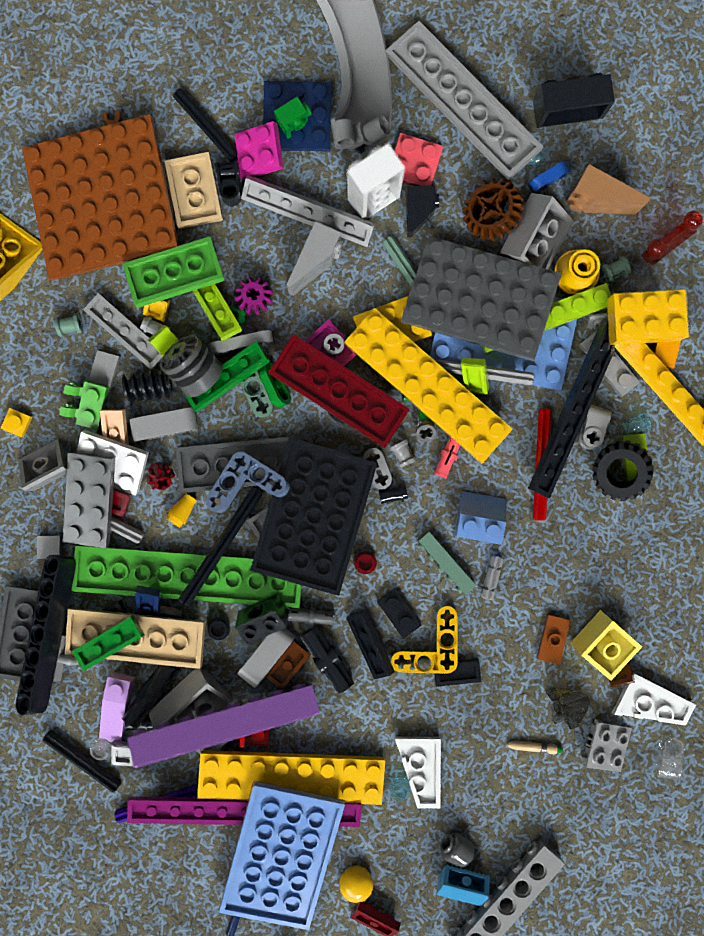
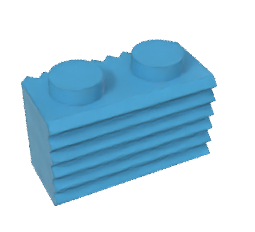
M447 864L438 875L436 894L481 906L489 896L490 876H485L484 873L481 875L479 872L476 874L475 871L471 872V870L467 871L462 868L458 869L457 866L455 868L453 866L449 867Z

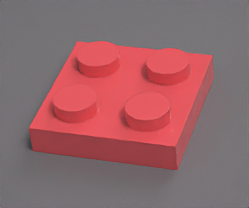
M400 133L394 153L405 167L402 183L412 186H431L443 146Z

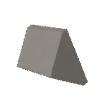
M59 439L18 460L21 487L24 491H35L67 474L68 456Z

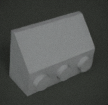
M531 193L524 206V211L521 212L523 219L516 221L518 228L513 227L511 230L512 234H509L500 254L505 258L548 269L574 220L553 196Z
M195 668L151 709L148 715L156 730V725L170 722L171 726L180 723L179 719L193 715L195 719L202 717L203 712L211 709H216L217 712L226 710L225 706L235 703V701L211 674L202 668Z

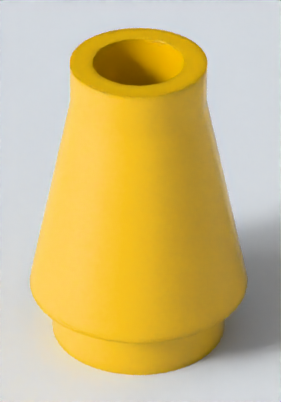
M186 493L167 511L168 514L165 518L180 528L183 524H186L197 500Z

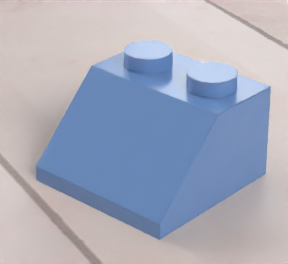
M462 491L454 536L502 545L506 526V499Z

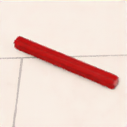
M542 408L538 411L536 468L551 437V409ZM534 492L533 519L544 521L546 520L547 498Z

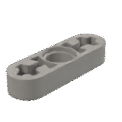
M264 330L228 338L223 342L221 340L215 341L207 346L210 352L219 357L241 352L240 349L247 348L255 341L259 342L262 347L274 343L271 330Z

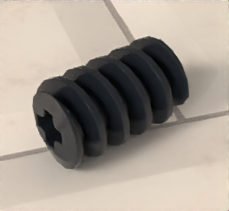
M158 370L157 377H154L152 371H149L148 378H145L143 372H140L139 379H136L134 373L130 374V380H127L125 374L122 375L123 391L129 402H133L135 397L138 401H142L144 396L147 400H151L153 395L156 399H160L162 394L165 398L171 396L173 382L168 374L163 376L161 370Z

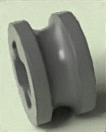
M422 419L416 423V436L420 441L429 442L435 438L436 429L432 420ZM427 428L430 429V431H424V433L422 432V429H423V430H426Z

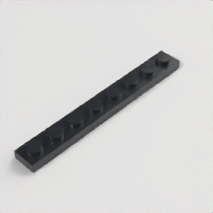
M601 321L529 484L528 489L546 498H550L615 352V345L609 344L608 321Z

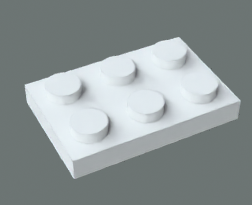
M83 430L80 435L77 452L115 457L114 488L136 496L140 489L149 452Z

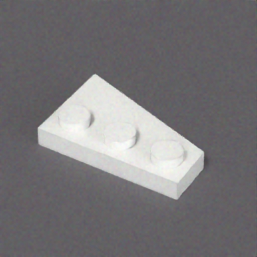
M633 673L635 683L625 685L612 711L614 715H626L639 719L645 718L659 722L686 725L696 705Z
M394 736L417 808H440V737Z

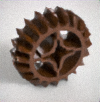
M492 178L490 184L483 180L482 187L475 185L476 191L474 193L468 192L470 199L464 200V204L467 207L462 209L463 214L466 215L463 217V220L467 224L468 230L473 231V235L476 237L480 236L482 240H486L489 237L491 241H495L496 235L503 239V233L512 234L510 228L512 226L518 228L516 220L523 219L520 213L524 211V206L521 204L523 197L519 195V189L514 187L511 182L506 183L502 178L498 183L495 178ZM508 198H509V203H510V204H509L508 212H507V214H506V213L504 212V208H505V206L507 205L505 202H506V201L508 200ZM481 206V207H482V212H481V214H480L481 217H480V219L478 220V218H477V213H478L479 207Z

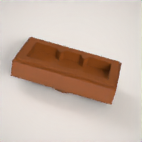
M547 614L537 659L560 665L571 620Z

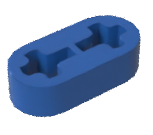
M566 160L534 178L529 185L534 194H537L571 172V168Z

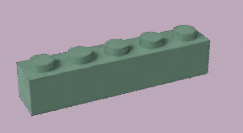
M429 531L418 540V546L423 551L426 549L429 553L427 556L432 562L435 560L438 563L437 567L441 572L445 571L447 573L446 578L451 583L454 581L457 585L455 588L460 594L463 592L466 595L476 586Z

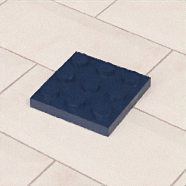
M264 81L263 124L272 121L276 122L274 111L296 97L299 98L301 103L305 102L308 105L312 114L308 117V121L302 129L291 131L289 139H287L278 125L281 151L330 152L331 82Z

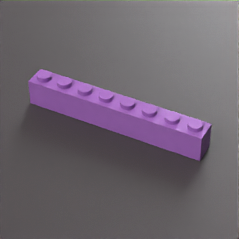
M306 683L292 687L293 691L284 693V690H278L270 693L271 697L262 699L261 696L248 699V704L239 706V702L226 705V710L217 712L216 709H211L203 712V716L194 719L193 715L179 719L180 723L171 726L170 722L156 725V730L147 732L146 729L132 732V737L127 738L133 767L139 768L316 716L320 711L313 686L306 687Z

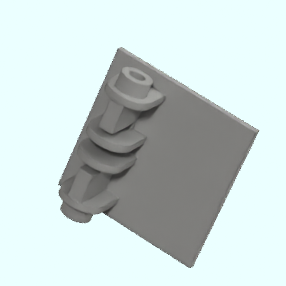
M594 719V723L591 722L590 734L593 736L588 735L587 737L591 740V743L586 742L588 747L585 748L584 755L582 756L585 767L621 772L632 728L606 724L602 720Z

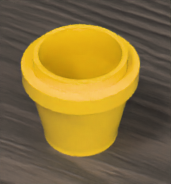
M586 249L570 250L564 253L557 260L553 269L555 272L562 273L558 288L571 296L594 288L600 275V261L597 255ZM578 265H585V271L579 270Z

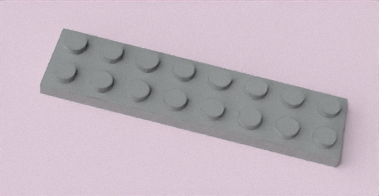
M420 21L386 49L388 58L507 180H510L542 151L543 145Z

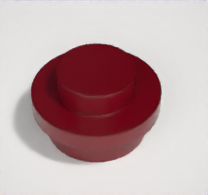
M367 551L360 552L354 560V566L361 574L372 573L377 565L375 556Z

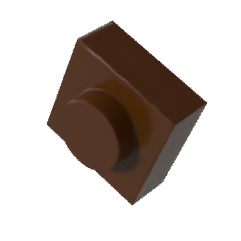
M630 661L612 680L609 679L612 688L635 683Z

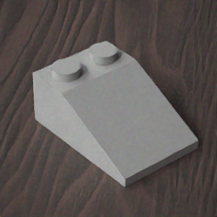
M315 221L286 285L290 295L294 296L329 268L335 259H340L344 249L342 247L341 232Z

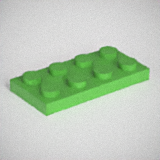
M210 236L122 264L136 308L225 281Z

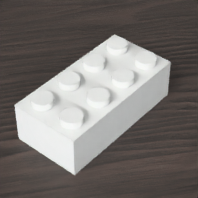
M389 144L384 147L378 146L374 148L367 158L362 161L361 159L356 160L347 170L348 201L362 219H368L400 198L405 167Z

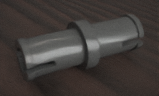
M290 607L288 621L307 622L308 625L316 623L333 626L335 611L315 610V607H310V609Z

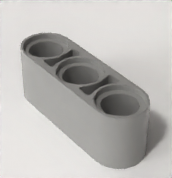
M192 407L129 420L133 442H142L141 440L145 439L153 440L163 438L165 435L173 436L186 433V431L193 430L194 432L198 430L195 411Z
M286 628L266 636L260 646L238 671L237 675L255 688L296 636Z

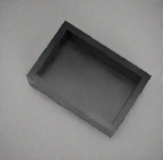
M595 73L585 78L573 76L564 81H557L555 79L545 81L541 84L533 101L537 128L603 119L615 102L611 74Z

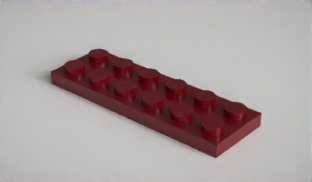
M294 334L268 372L271 376L383 448L387 446L410 410Z

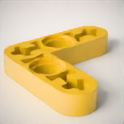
M444 606L437 613V652H397L391 658L393 669L403 673L448 674L455 671L458 664V616L455 609L450 606ZM445 610H450V614L454 615V619H450V627L455 626L454 631L449 629L440 631L441 625L445 627V619H441V614H445ZM444 633L453 635L454 643L451 646L442 645L441 636ZM441 648L444 650L455 649L454 654L449 653L450 660L454 661V665L450 666L449 670H445V666L441 665V661L445 660V653L440 654ZM400 655H403L405 660H412L410 655H415V670L410 669L412 664H405L403 669H400L399 665L395 664V660L399 659ZM425 655L430 658L431 665L429 668L421 669L418 666V659L421 656Z

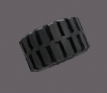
M620 440L614 444L610 443L598 454L592 469L594 471L593 481L596 480L597 489H601L604 496L609 495L611 496L610 499L616 500L618 498L620 501H626L629 498L634 500L636 496L644 494L645 490L650 486L654 471L653 460L647 454L648 451L645 448L642 449L640 444H633L628 440L625 442ZM619 458L628 459L637 467V476L630 482H619L611 476L609 472L610 464Z

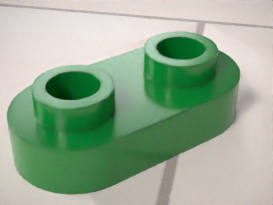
M268 363L259 369V378L264 384L270 402L276 407L282 408L291 402V395L284 383L268 373L273 366L272 363Z

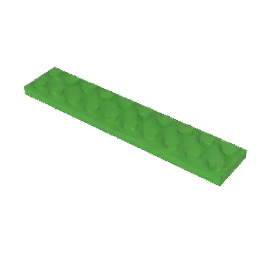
M76 545L74 554L76 569L72 591L135 596L137 587L143 586L161 590V598L179 599L207 555L110 547L105 549ZM222 556L194 600L253 605L278 594L286 607L300 608L301 585L250 571L253 558Z

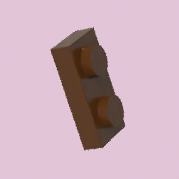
M293 640L264 677L280 690H283L310 657L311 653Z

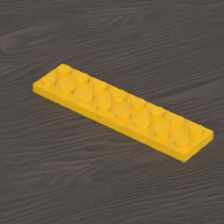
M375 308L345 340L344 344L481 464L512 431V428Z
M201 750L197 799L249 800L253 782L256 781L342 799L345 803L382 805L385 758L374 756Z

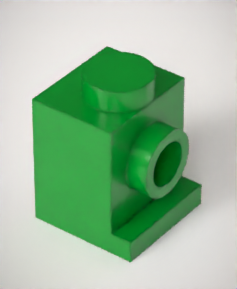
M298 97L274 111L275 120L287 139L291 137V131L302 129L306 125L308 117L312 115L308 105L305 102L301 103Z

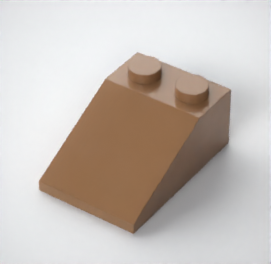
M589 164L578 178L566 203L570 204L569 207L576 212L635 215L649 202L650 197Z

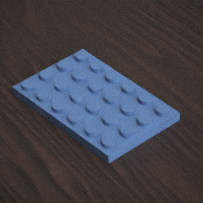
M554 297L553 303L563 298ZM577 319L544 331L534 362L496 350L484 353L482 346L439 333L434 334L430 357L461 362L462 357L486 359V366L533 372L534 382L532 385L561 391Z
M254 781L220 903L219 913L309 930L344 810V800Z

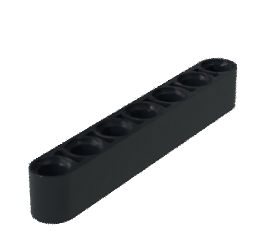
M49 555L43 565L15 703L16 711L20 715L41 714L48 707L76 569V562L71 556Z

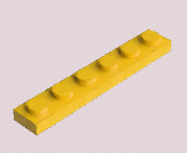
M645 343L615 345L614 347L700 444L704 446V409Z

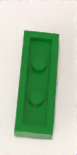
M134 615L73 650L72 653L84 672L140 639L145 634Z

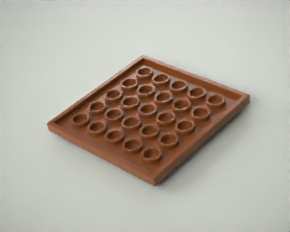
M150 114L22 147L49 280L53 281L121 265L179 246L155 125Z

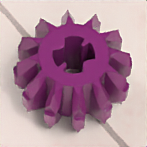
M249 276L248 284L243 280L240 281L243 289H235V292L239 294V296L235 297V301L240 303V310L246 309V313L251 315L254 309L258 316L260 315L259 308L262 307L266 312L268 308L265 303H273V300L269 298V296L273 295V291L268 289L269 283L267 281L262 283L261 277H258L254 282L252 277ZM256 291L257 295H259L256 296V300L248 297L249 295L252 296L251 292Z

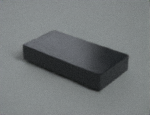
M479 659L459 660L457 668L452 673H434L436 687L481 682ZM454 661L441 662V665L445 666V670H449L450 666L454 665Z

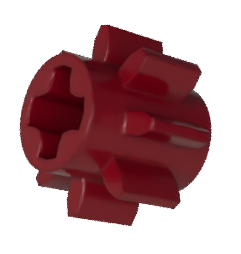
M157 462L147 468L149 474L145 475V479L153 490L155 488L165 490L173 484L171 478L175 477V474L168 463Z

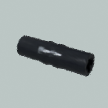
M158 664L121 719L131 727L138 729L150 710L156 705L158 699L163 695L165 688L178 669L174 666Z

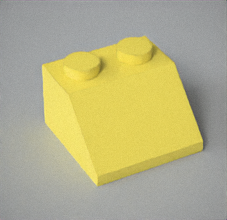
M601 610L570 642L581 656L610 680L642 648L639 643Z

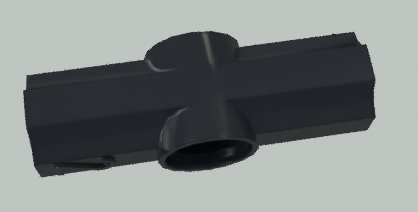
M318 626L312 627L300 636L312 654L315 665L322 674L326 675L336 692L340 694L348 690L354 684L353 678L343 666L341 657L335 653L333 645L328 643Z

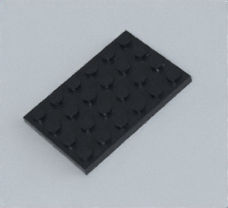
M289 437L279 474L289 481L290 489L283 497L274 495L271 497L250 571L339 596L378 463ZM275 483L276 489L281 490L282 486L280 483Z

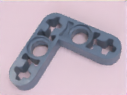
M237 452L231 457L208 494L206 505L211 511L217 513L226 511L246 478L277 497L285 496L290 489V484L285 477L247 453ZM240 459L246 463L244 467L238 463ZM263 468L265 470L264 478L256 480L255 472ZM232 470H236L240 475L233 473ZM233 476L235 484L232 488L227 489L225 481L228 477ZM270 479L280 483L282 486L281 490L268 483ZM220 490L228 492V494L224 495ZM216 498H218L219 501L222 502L220 506L216 505V503L214 502Z

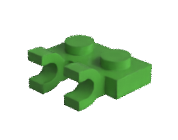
M91 380L84 381V385L73 381L70 384H65L63 393L81 396L79 406L71 403H66L65 406L62 405L59 415L76 417L77 425L99 430L101 426L100 411L105 409L109 386Z

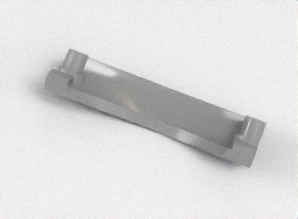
M316 0L331 31L341 71L340 103L336 113L330 119L335 147L338 149H355L363 144L372 145L391 134L392 117L389 60L374 0Z

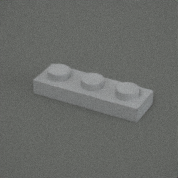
M597 330L579 344L586 355ZM614 352L604 377L619 396L623 397L640 382L617 353Z

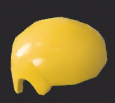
M355 865L348 867L342 872L339 881L342 896L349 902L359 903L364 902L371 895L373 879L366 868Z

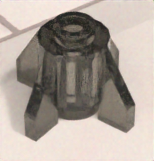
M556 687L548 689L546 694L551 701H554L553 708L556 713L553 718L554 724L565 721L570 730L578 727L588 712L590 703L587 695L580 690L574 691Z

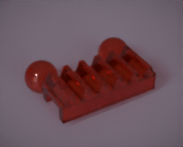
M698 211L688 212L684 217L683 223L662 239L652 240L647 246V251L640 256L646 263L652 266L697 232L696 229L703 223L702 214Z

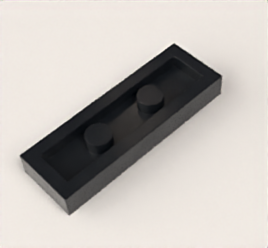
M367 610L347 616L348 624L373 678L379 679L395 672Z

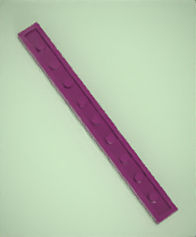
M129 796L127 823L242 825L249 800ZM345 803L339 827H360L361 803Z

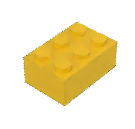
M686 289L613 294L607 299L610 345L681 341L689 337Z

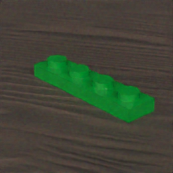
M255 341L223 364V371L219 379L210 389L199 396L189 397L186 394L185 396L193 410L200 412L268 364L270 359L261 344Z

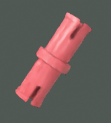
M449 437L444 450H441V458L434 471V474L447 479L454 460L457 461V453L460 445L451 437Z

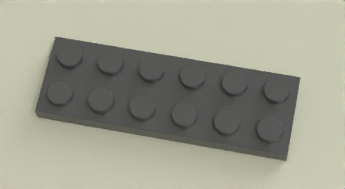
M312 435L291 436V438L313 444ZM289 437L175 448L180 493L212 490L231 457L237 452L247 453L279 473ZM239 460L240 466L244 467L246 465L244 460ZM263 468L258 469L255 472L256 480L264 478L265 470ZM232 470L233 473L240 475L236 470ZM233 476L228 477L225 481L227 489L232 488L235 484ZM246 478L241 487L257 486ZM270 479L268 483L275 484L276 482Z

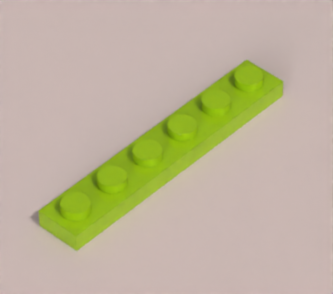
M607 283L552 303L544 331L606 309L607 299L611 296ZM482 346L484 353L493 351V349Z

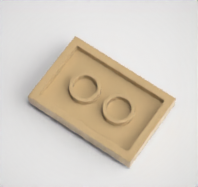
M205 152L165 160L178 228L183 229L223 221L210 153Z

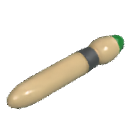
M510 741L507 743V746L514 750L547 752L549 754H558L563 751L562 747L551 743L543 744L525 741Z

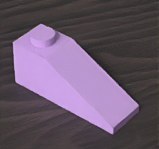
M113 672L107 677L102 700L100 740L109 742L122 741L125 722L121 718L130 706L136 676Z

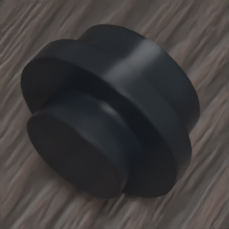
M222 617L212 619L207 627L209 636L214 640L225 639L230 633L229 622Z

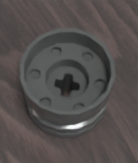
M188 335L178 340L167 350L161 359L160 368L165 374H168L171 380L176 381L177 386L187 396L195 397L206 392L216 383L223 371V364L212 352L208 351L206 345L201 342L197 335Z

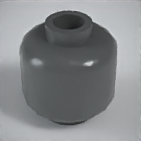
M458 832L448 834L442 839L440 850L445 861L458 868H464L473 862L475 847L471 840Z

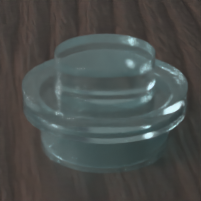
M401 777L393 779L389 784L390 796L396 801L408 799L411 794L409 781Z

